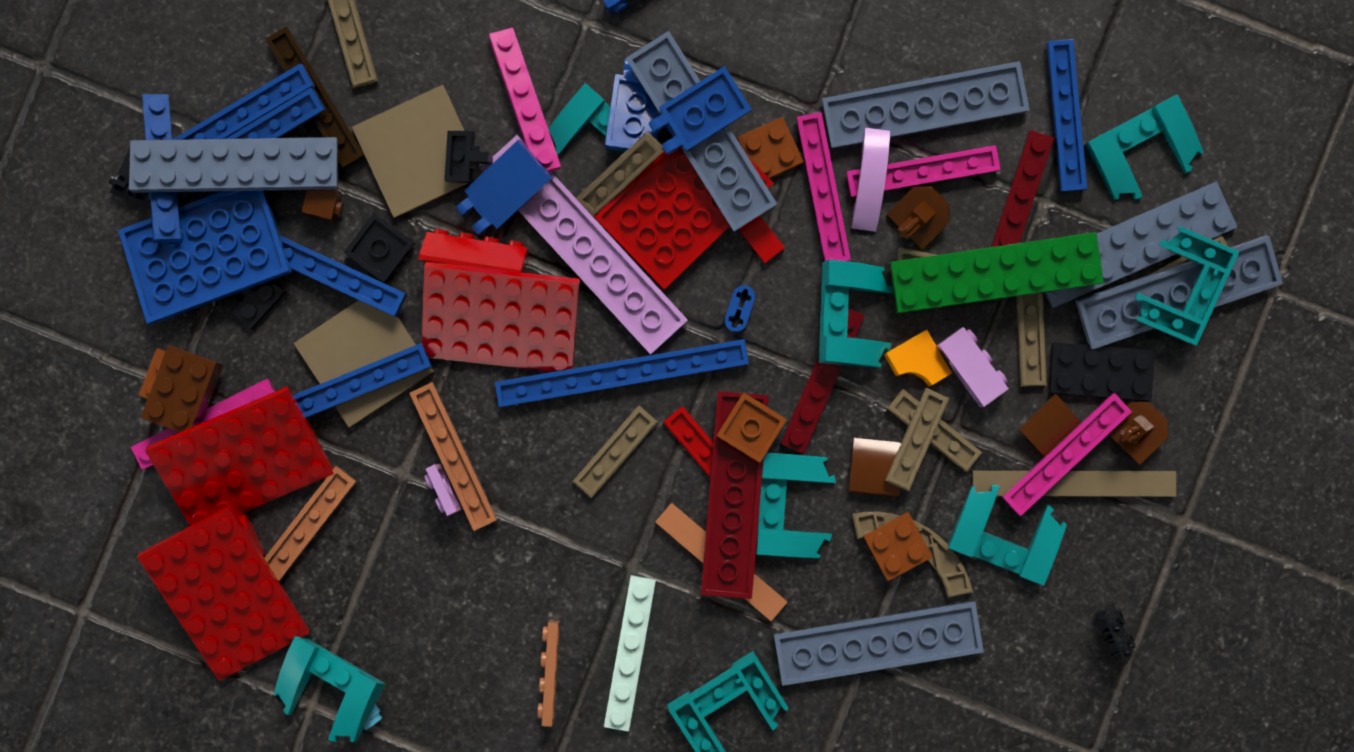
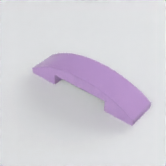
M864 128L861 167L856 203H854L851 229L875 232L877 230L887 173L890 131Z

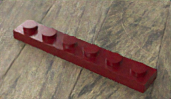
M1033 130L1028 132L991 247L1020 243L1054 137Z
M849 308L847 337L855 338L865 315ZM818 356L780 442L781 445L804 454L843 365L819 363Z

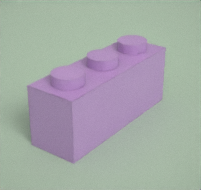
M962 327L936 346L979 407H985L1009 389L1006 386L1008 381L1000 370L995 371L990 363L993 360L984 349L981 351L976 345L978 340L970 329L965 330Z

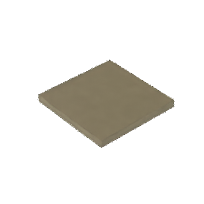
M444 85L352 126L395 219L471 184L444 181L447 131H465ZM479 164L478 169H473L472 183L483 173L480 170L481 164Z
M359 300L294 343L320 384L417 345L398 316L397 318ZM432 367L335 407L347 426L351 428L434 373Z

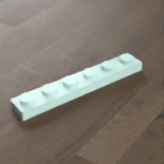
M633 575L630 577L604 727L629 731L656 579Z

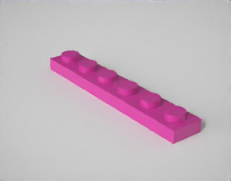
M509 28L490 33L488 38L526 147L548 172L559 170L561 165L514 29Z
M822 113L798 116L796 121L824 262L829 259L851 261Z
M996 145L887 164L884 192L999 172L1000 164ZM860 169L846 172L850 198L857 195Z
M265 379L208 408L202 423L275 392L270 379ZM168 428L132 446L131 449L141 469L145 470L153 466L145 452L147 446L180 432Z
M1115 393L1111 394L1002 496L1003 500L1018 516L1024 514L1132 411Z

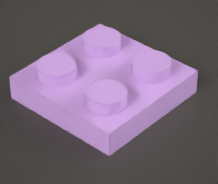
M434 464L426 468L428 474L425 475V479L429 488H434L438 495V498L435 500L441 513L446 512L448 516L463 510L442 464Z

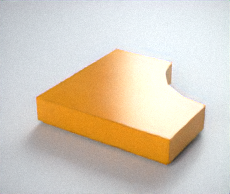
M928 330L921 332L883 354L896 376L914 374L923 379L928 386L952 374Z

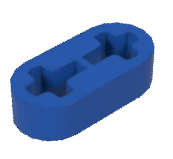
M739 286L733 292L724 321L726 328L731 332H740L747 325L755 301V293L749 286ZM743 290L748 291L747 296L751 297V300H746L743 308L738 307L740 298L736 297L737 293L742 294ZM737 310L742 311L740 320L743 321V324H738L736 328H733L732 322L728 321L729 317H734Z

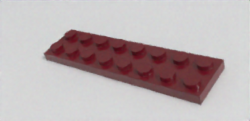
M717 391L700 595L752 599L763 459L758 463L716 437L742 393ZM746 393L768 407L769 395Z

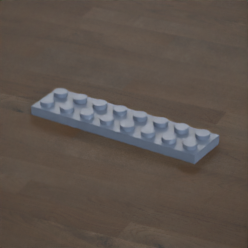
M669 31L626 58L661 115L663 113L659 108L660 106L700 82ZM729 126L687 152L683 145L681 146L734 232L777 205Z
M1020 61L822 98L821 100L831 149L862 144L864 128L890 131V138L1030 111Z
M337 137L130 141L129 190L131 193L338 189Z
M1217 181L1097 233L1104 283L1045 292L1044 294L1050 307L1059 306L1175 255L1176 253L1162 248L1158 244L1163 239L1168 242L1179 233L1176 228L1179 226L1209 239L1237 228Z
M1265 235L1231 247L1240 252L1215 307L1283 284L1270 236ZM1189 261L1076 300L1075 302L1090 349L1154 329L1136 320V317H1141V301H1135L1136 293L1182 311L1203 265Z
M975 601L773 634L782 686L984 653Z

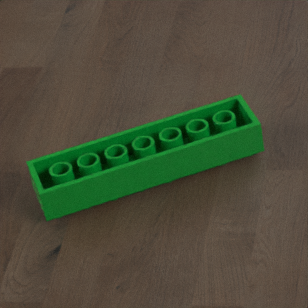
M1096 232L893 261L889 264L896 314L1104 283Z

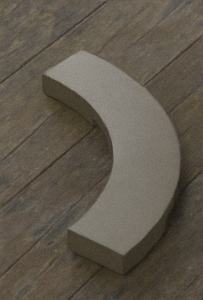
M886 512L852 513L857 539L864 538V534L900 515ZM914 521L932 555V558L928 561L938 573L947 597L973 593L966 570L954 551L948 548V544L939 535L921 523Z

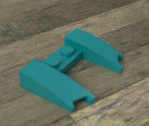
M586 83L548 128L556 146L557 156L563 152L588 122L606 137L610 106Z
M1178 95L1163 101L1084 145L1114 200H1118L1119 194L1133 193V199L1143 197L1123 152L1160 132L1164 134L1185 174L1193 168L1189 163L1196 153L1199 155L1203 154L1204 151L1196 131Z
M1179 226L1176 228L1179 231L1176 236L1168 242L1165 239L1161 240L1158 246L1203 265L1182 311L1136 293L1135 301H1141V317H1136V320L1197 346L1240 251Z
M830 259L822 263L819 363L873 368L881 367L882 364L879 360L884 350H890L892 343L848 338L847 331L849 290L893 293L892 286H887L882 271L885 270L884 267Z
M778 453L765 454L763 458L757 531V555L820 558L821 555L817 551L824 539L827 541L831 540L832 534L784 530L787 480L836 483L835 476L829 477L823 462L827 461V457Z
M991 484V491L976 492L975 486H971L948 540V548L969 557L975 556L1018 573L1020 577L1044 586L1067 524L1063 521L1059 525L1051 516L1054 509L1046 504L1028 549L983 531L1000 486Z
M295 636L281 667L273 693L274 696H280L286 706L283 709L285 714L292 715L313 673L345 692L328 740L338 742L339 736H350L351 742H357L385 683L310 639Z
M754 651L732 663L733 667L692 693L688 691L667 704L669 712L695 752H726L705 717L745 691L749 692L772 730L778 726V723L773 719L780 708L788 710L787 704Z

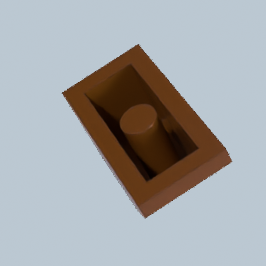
M337 189L307 190L302 213L336 222L337 217L342 215L344 203L341 202L342 197Z

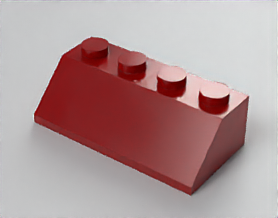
M434 229V233H426L418 259L424 264L426 262L526 273L529 249L524 247L522 242L509 241V245L500 244L497 238L484 237V241L475 240L474 235L459 233V237L450 236L449 231Z

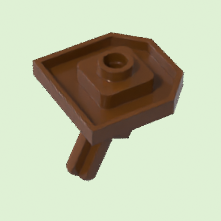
M913 187L886 215L899 226L898 231L900 233L898 235L900 238H911L923 250L950 223V204L933 187Z
M1130 402L1127 407L1132 412L1108 435L1141 465L1168 439V420L1149 402Z

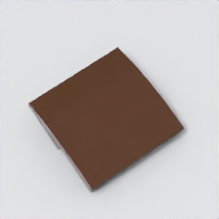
M1054 394L1018 431L1044 458L1081 421Z
M854 438L848 492L899 498L900 488L884 480L901 443Z

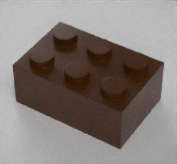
M168 345L140 418L178 432L201 424L224 364Z

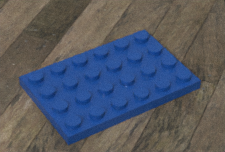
M265 190L221 191L179 207L180 242H153L151 218L118 230L145 320L149 325L292 273Z

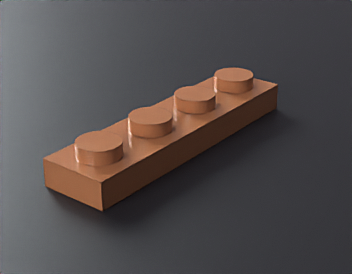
M550 620L548 627H543L542 642H547L546 652L541 654V667L545 668V678H540L539 693H544L543 703L538 705V719H542V726L552 727L554 723L560 621Z

